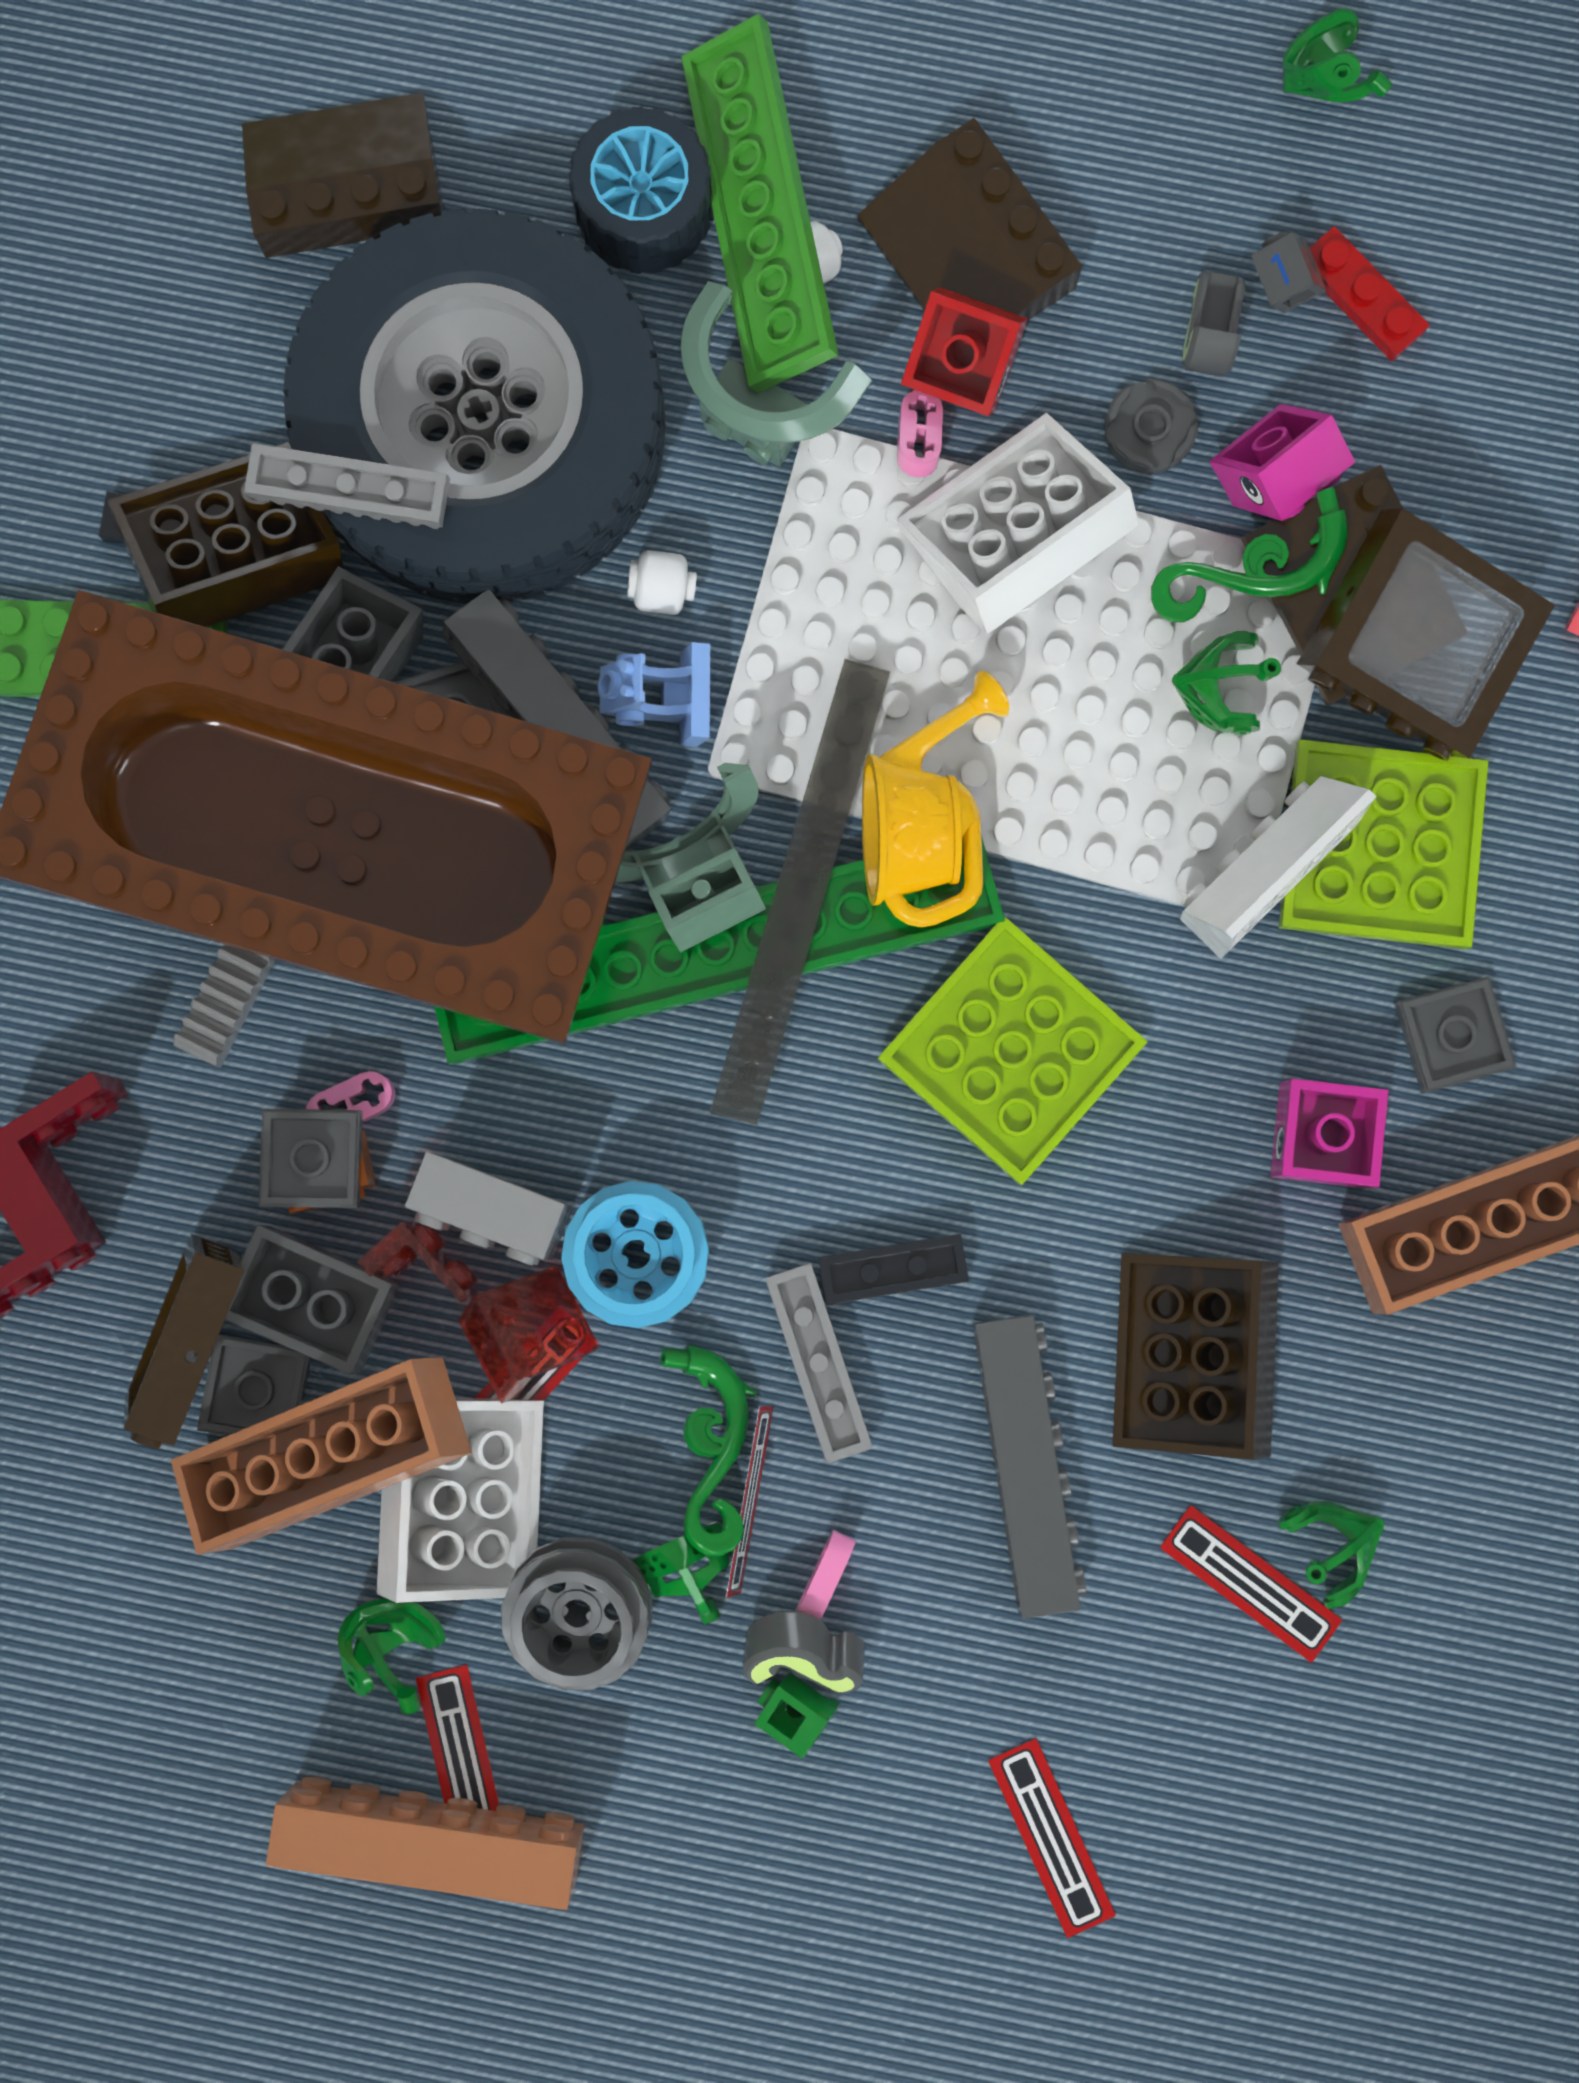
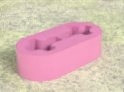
M917 390L908 393L903 398L898 419L897 463L901 470L909 476L926 477L935 471L940 457L943 406L939 398ZM915 410L924 411L926 417L924 425L917 424V412ZM915 442L923 443L922 453L924 457L915 456Z
M368 1071L316 1094L309 1100L306 1109L323 1110L321 1104L325 1101L334 1107L346 1103L348 1108L345 1110L363 1111L362 1123L390 1109L395 1100V1089L389 1078L378 1072ZM370 1081L375 1086H383L384 1092L378 1095L380 1102L378 1105L374 1106L369 1101H362L355 1105L353 1099L366 1092L365 1083Z
M835 1530L832 1531L800 1598L796 1611L812 1614L821 1620L851 1556L856 1540Z

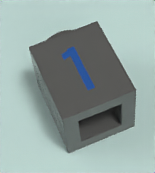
M1281 232L1271 236L1263 242L1261 250L1251 255L1270 305L1283 313H1287L1327 291L1307 240L1295 232Z

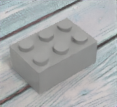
M427 1151L404 1206L417 1212L414 1221L440 1231L442 1229L448 1231L450 1225L461 1228L463 1230L459 1238L484 1248H493L495 1242L508 1246L505 1256L532 1266L533 1264L538 1265L540 1259L553 1260L573 1209L572 1205Z

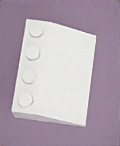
M1045 413L896 519L900 529L960 608L986 634L993 631L1139 526L1130 487L1048 413Z
M1320 776L1311 786L1303 781L1284 800L1289 808L1277 820L1268 815L1251 832L1250 836L1255 841L1243 853H1240L1235 848L1219 863L1215 869L1221 875L1211 885L1207 887L1200 882L1182 900L1181 903L1186 909L1182 912L1180 920L1222 959L1358 825L1377 796L1369 789Z
M455 1397L472 1453L382 1489L377 1575L378 1595L396 1603L505 1598L517 1567L538 1546L544 1401Z

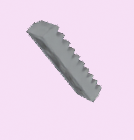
M252 443L244 492L250 498L260 502L269 500L279 505L288 503L298 508L308 506L317 511L327 509L336 514L346 512L356 517L365 515L375 520L384 518L395 523L404 521L414 526L423 524L430 528L438 529L443 527L450 478L447 473Z
M228 945L219 948L217 952L218 959L210 965L209 976L201 983L199 996L192 1000V1009L188 1015L184 1016L181 1031L177 1032L173 1037V1046L219 1068L224 1063L276 959Z
M811 1263L765 1278L826 1463L829 1464L873 1449Z

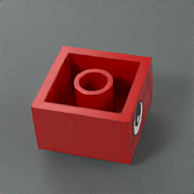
M942 287L932 290L900 385L989 417L997 410L1028 318Z

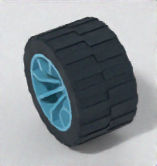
M641 106L611 112L609 116L598 119L586 133H583L578 140L576 150L573 151L571 156L569 185L577 225L580 226L581 236L585 243L589 244L593 252L601 259L610 263V266L619 270L625 269L630 271V273L641 274V272H663V269L673 268L681 264L682 260L686 257L691 256L698 249L700 242L705 239L713 213L711 206V172L708 155L692 128H688L684 121L675 115L671 116L665 113L664 110L657 108L646 109Z

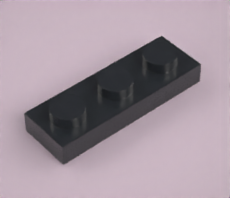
M961 1234L818 1257L826 1305L969 1282Z

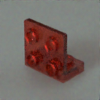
M401 1222L357 1261L370 1277L384 1275L390 1277L392 1274L398 1276L418 1258L413 1252L415 1251L460 1302L471 1301L479 1294L473 1287V1284L478 1281L473 1272L460 1259L456 1262L453 1259L450 1261L441 1251V1248L446 1245L441 1236L433 1228L426 1225L423 1226L421 1223Z
M555 1266L473 1296L458 1320L501 1404L517 1398L532 1377L592 1354L599 1347L598 1341L563 1276Z

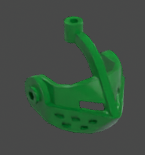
M1346 8L1336 9L1307 27L1290 44L1283 57V93L1293 92L1327 101L1349 102L1364 98L1371 92L1377 97H1382L1389 91L1392 82L1377 69L1365 81L1352 85L1359 78L1361 72L1360 61L1355 54L1344 50L1357 37L1359 19L1355 12Z
M1235 631L1219 636L1208 646L1198 651L1172 677V683L1190 714L1200 724L1216 732L1233 733L1235 735H1247L1260 730V721L1257 720L1256 714L1231 712L1222 701L1217 681L1230 677L1256 676L1257 679L1264 682L1279 675L1281 665L1275 658H1268L1259 664L1218 667L1223 651L1252 649L1259 643L1258 634L1248 631ZM1197 693L1202 697V699L1205 701V703H1203V702L1198 698Z
M1312 1501L1287 1510L1277 1520V1524L1280 1529H1287L1290 1533L1319 1520L1331 1524L1350 1540L1341 1549L1323 1561L1311 1560L1306 1566L1307 1579L1313 1584H1321L1326 1579V1572L1337 1567L1356 1553L1357 1563L1353 1573L1344 1582L1328 1591L1323 1599L1327 1609L1341 1607L1349 1603L1363 1587L1384 1528V1521L1379 1517L1356 1512L1333 1502Z
M722 1522L703 1527V1529L709 1533H718L722 1528ZM683 1535L632 1560L640 1568L655 1598L691 1595L703 1624L711 1623L721 1616L713 1597L705 1598L701 1590L721 1570L730 1565V1558L733 1557L734 1550L722 1556H708L698 1552L689 1543L686 1535ZM704 1557L708 1558L709 1563L693 1572L690 1571L689 1566ZM674 1572H679L681 1575L680 1578L665 1582L662 1576Z
M387 1598L373 1600L353 1610L344 1619L339 1629L337 1641L341 1668L350 1687L363 1697L374 1688L372 1678L364 1669L372 1664L384 1685L397 1697L401 1712L405 1715H410L417 1712L420 1708L416 1689L413 1686H404L392 1673L383 1656L402 1643L414 1641L431 1650L443 1644L446 1638L443 1627L438 1619L416 1602L396 1603ZM389 1624L391 1628L389 1630L367 1632L365 1626ZM356 1635L357 1640L352 1653L353 1638Z

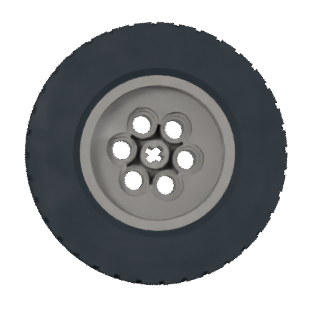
M465 209L441 211V216L433 217V214L430 213L409 219L411 224L405 226L402 223L396 224L380 232V238L374 240L371 237L353 250L354 256L350 259L345 257L329 272L331 277L329 281L323 280L310 298L311 307H305L296 326L298 336L293 335L287 355V362L290 366H285L284 412L291 449L447 473L450 478L443 527L433 529L423 524L414 526L404 521L395 523L384 518L375 520L365 515L356 517L346 512L336 514L327 509L323 510L331 525L340 537L347 542V545L366 563H371L372 568L390 580L394 581L397 579L398 584L421 594L423 591H427V595L450 602L453 601V598H458L459 603L468 604L486 590H491L498 600L503 597L509 603L515 602L514 597L521 596L523 600L544 595L545 589L551 587L554 591L573 582V576L576 574L583 576L600 563L599 558L602 555L606 558L622 542L621 535H628L641 516L639 510H644L655 487L653 482L658 478L663 459L662 452L665 446L666 415L660 367L651 332L637 302L632 298V294L617 274H613L612 269L593 251L589 254L586 245L567 233L562 236L560 230L539 220H536L534 224L528 216L506 211L503 216L499 215L497 210L473 209V213H466ZM494 366L500 369L499 373L491 379L478 377L479 372L486 367ZM443 383L456 385L454 391L449 395L438 396L434 394L436 388ZM528 394L536 397V401L530 407L519 408L514 405L517 398L522 395ZM484 413L488 420L478 423L474 416ZM441 427L448 430L445 438L440 441L433 442L426 439L429 432L435 428ZM521 439L529 442L527 449L521 453L514 454L506 451L508 445L514 440ZM472 456H480L485 459L483 465L476 470L462 468L464 462Z

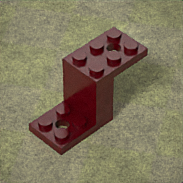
M91 1071L0 1128V1211L25 1250L23 1254L0 1268V1319L14 1310L11 1302L26 1293L29 1297H33L47 1290L56 1283L53 1278L54 1275L67 1267L74 1271L90 1263L97 1257L94 1250L106 1243V1240L48 1145L51 1144L53 1148L63 1145L78 1135L79 1132L76 1127L91 1118L94 1122L100 1121L120 1108L117 1102L129 1095L119 1078Z

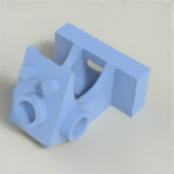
M691 642L680 653V668L646 666L645 654L642 653L616 656V662L600 667V678L598 681L600 714L616 717V724L622 726L643 725L644 720L678 722L679 746L698 747L710 737V644ZM643 683L661 684V705L644 703L645 692H643Z

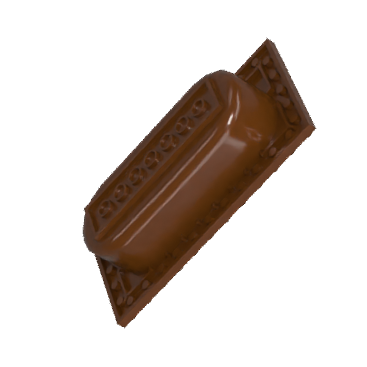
M78 590L0 810V879L564 1044L565 1047L649 775L652 758Z

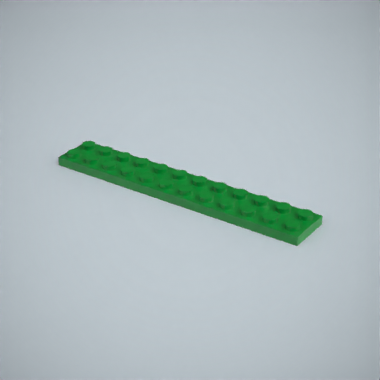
M983 839V887L981 896L976 904L966 912L937 925L923 928L907 925L893 915L885 901H882L880 905H871L866 887L864 860L755 887L766 907L765 910L682 952L679 951L670 937L658 912L602 926L568 1035L990 928L997 923L1004 922V915ZM963 840L961 875L958 884L950 885L946 883L903 895L909 904L917 908H926L953 897L962 891L964 887ZM434 1006L447 1063L450 1066L548 1041V1039Z

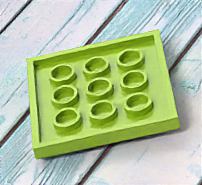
M1300 739L1296 743L1291 792L1303 781L1311 786L1320 776L1369 789L1377 797L1358 825L1281 900L1278 928L1466 950L1471 948L1473 944L1489 760L1450 756L1448 761H1444L1427 753Z
M1004 916L1005 921L997 923L881 1053L877 1060L1021 1186L1148 1041Z

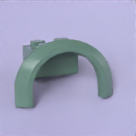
M708 281L687 315L681 336L683 367L687 380L700 401L701 421L705 422L704 427L715 437L724 441L731 438L743 445L744 452L753 460L764 465L769 461L780 468L796 442L820 436L840 424L855 408L872 380L856 364L847 359L830 387L815 401L806 404L776 385L760 393L755 392L748 387L744 366L732 358L728 359L716 378L709 360V343L715 325L733 296L731 295L732 290L730 288Z
M724 763L717 767L724 782L722 798L714 811L694 829L675 840L657 847L624 852L616 882L645 880L649 888L648 893L661 920L680 952L766 909L730 838V835L749 816L758 798V784L749 765Z

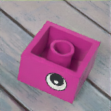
M1280 404L1209 462L1233 507L1283 521L1300 513L1305 507L1304 503L1316 495L1315 493L1336 484L1341 479V474L1352 466L1355 460L1332 415Z
M1292 1078L1280 1082L1270 1177L1364 1189L1379 1187L1389 1090Z

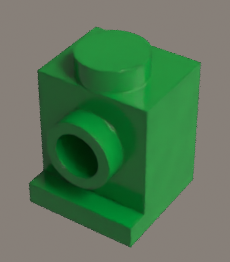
M789 1672L781 1683L773 1678L757 1702L764 1709L754 1724L803 1759L815 1744L841 1703L834 1698L828 1700Z

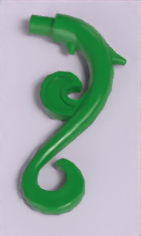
M1335 488L1315 493L1321 516L1317 518L1319 529L1310 539V544L1318 543L1313 556L1304 565L1282 575L1266 574L1263 568L1265 562L1273 560L1276 562L1278 569H1282L1288 562L1289 550L1287 543L1279 536L1264 534L1256 537L1245 548L1242 557L1245 573L1195 562L1176 563L1163 568L1156 575L1151 586V601L1155 611L1163 619L1173 623L1189 621L1200 612L1206 599V589L1203 586H1197L1195 595L1186 602H1178L1171 595L1170 585L1173 580L1185 575L1202 578L1251 596H1289L1308 590L1316 584L1319 594L1324 595L1327 592L1330 578L1346 549L1348 538L1345 509L1340 510Z
M687 1345L684 1349L663 1347L660 1355L661 1366L682 1369L683 1374L696 1376L704 1388H708V1383H710L717 1390L725 1408L726 1427L722 1437H716L711 1431V1427H718L723 1422L720 1414L712 1408L701 1407L687 1416L683 1425V1435L688 1448L696 1455L714 1458L687 1505L683 1522L684 1533L689 1543L698 1552L708 1556H722L733 1551L740 1543L744 1532L743 1520L731 1503L724 1499H717L711 1504V1508L720 1514L722 1528L718 1533H709L701 1526L700 1509L739 1456L748 1427V1403L746 1396L755 1397L756 1391L746 1385L737 1376L732 1367L712 1351Z

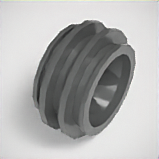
M563 1537L537 1547L517 1567L501 1606L502 1635L514 1660L535 1679L562 1690H592L618 1680L637 1662L652 1622L651 1591L640 1568L619 1548L594 1538ZM563 1583L561 1588H555L551 1586L554 1584ZM573 1600L584 1601L589 1606L584 1607L577 1605ZM612 1603L618 1616L609 1614L606 1605ZM541 1605L548 1608L550 1617L541 1619L536 1606ZM595 1633H601L607 1637L600 1642L592 1643L591 1636ZM558 1635H566L571 1641L562 1639Z

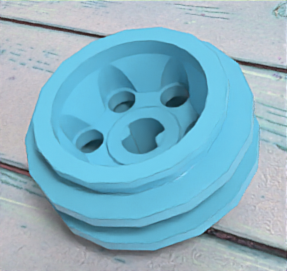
M628 1181L602 1188L579 1206L565 1230L561 1260L568 1287L585 1310L611 1325L642 1328L669 1320L692 1302L706 1278L709 1246L702 1221L685 1199L658 1184ZM633 1209L638 1213L639 1221L635 1227L627 1228L622 1225L620 1219L621 1214L625 1210ZM661 1221H668L673 1226V1234L667 1240H661L655 1234V1227ZM599 1233H605L611 1239V1246L605 1252H599L593 1246V1239ZM636 1240L643 1241L645 1243L644 1251L650 1254L648 1263L639 1269L630 1266L631 1257L625 1255L627 1246ZM674 1257L679 1261L680 1270L676 1275L668 1276L662 1271L661 1266L665 1258ZM605 1269H612L618 1275V1281L612 1288H606L600 1283V1274ZM640 1281H646L652 1286V1294L646 1300L638 1299L634 1294V1287Z

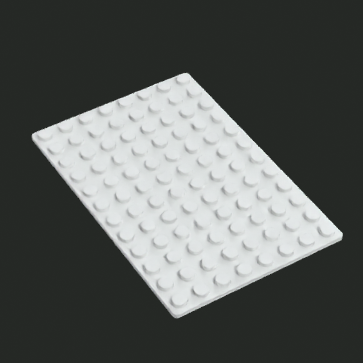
M831 429L812 439L800 441L708 765L711 777L723 781L717 767L724 763L749 765L757 781L759 791L862 819V785L867 755L873 754L879 758L885 752L964 702L965 698L974 689L976 673L983 670L991 674L1005 691L1010 708L1008 715L999 717L991 713H983L980 716H974L927 752L923 759L922 771L944 777L946 775L955 776L969 790L981 816V835L986 853L1185 907L1181 903L1182 900L1200 882L1208 887L1221 875L1215 868L1231 851L1236 848L1240 853H1243L1255 841L1250 834L1268 815H1271L1275 820L1281 816L1294 766L1296 743L1302 736L1315 684L1308 680L1310 673L1297 665L1301 656L1271 597L1251 596L1202 578L1185 575L1173 580L1170 585L1171 595L1176 601H1189L1195 595L1196 587L1199 585L1206 589L1205 603L1193 619L1184 623H1173L1163 619L1155 611L1151 601V586L1156 575L1163 568L1172 564L1195 562L1245 573L1242 559L1245 546L1240 538L1136 511L1139 523L1137 528L993 631L986 634L960 608L900 529L896 521L897 518L971 466L939 458L937 468L932 474L926 477H913L903 472L898 466L897 446L835 429ZM915 451L916 457H924L923 453ZM1235 631L1258 634L1259 643L1254 648L1248 650L1223 651L1218 667L1259 664L1268 658L1277 659L1281 665L1279 675L1264 682L1257 679L1256 676L1230 677L1217 680L1222 701L1231 712L1257 715V720L1260 721V730L1247 735L1216 732L1200 724L1190 714L1172 683V677L1198 651L1208 646L1219 636ZM1197 693L1198 698H1199L1203 703H1205V701L1202 699V697Z

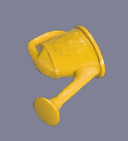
M981 670L976 673L974 689L965 698L964 702L885 752L879 758L877 755L868 754L865 760L862 785V844L869 901L873 906L880 905L882 901H885L893 915L907 925L922 928L937 925L969 910L976 904L982 894L981 816L976 802L969 790L955 776L946 775L944 777L922 771V763L925 755L933 746L974 716H980L983 713H991L999 717L1008 715L1010 708L1006 693L999 682L986 671ZM963 840L964 887L962 891L953 897L926 908H917L909 904L903 895L946 883L950 885L958 884L961 875Z

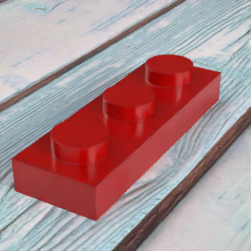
M1335 226L1310 247L1327 289L1325 293L1391 362L1429 328L1430 324Z

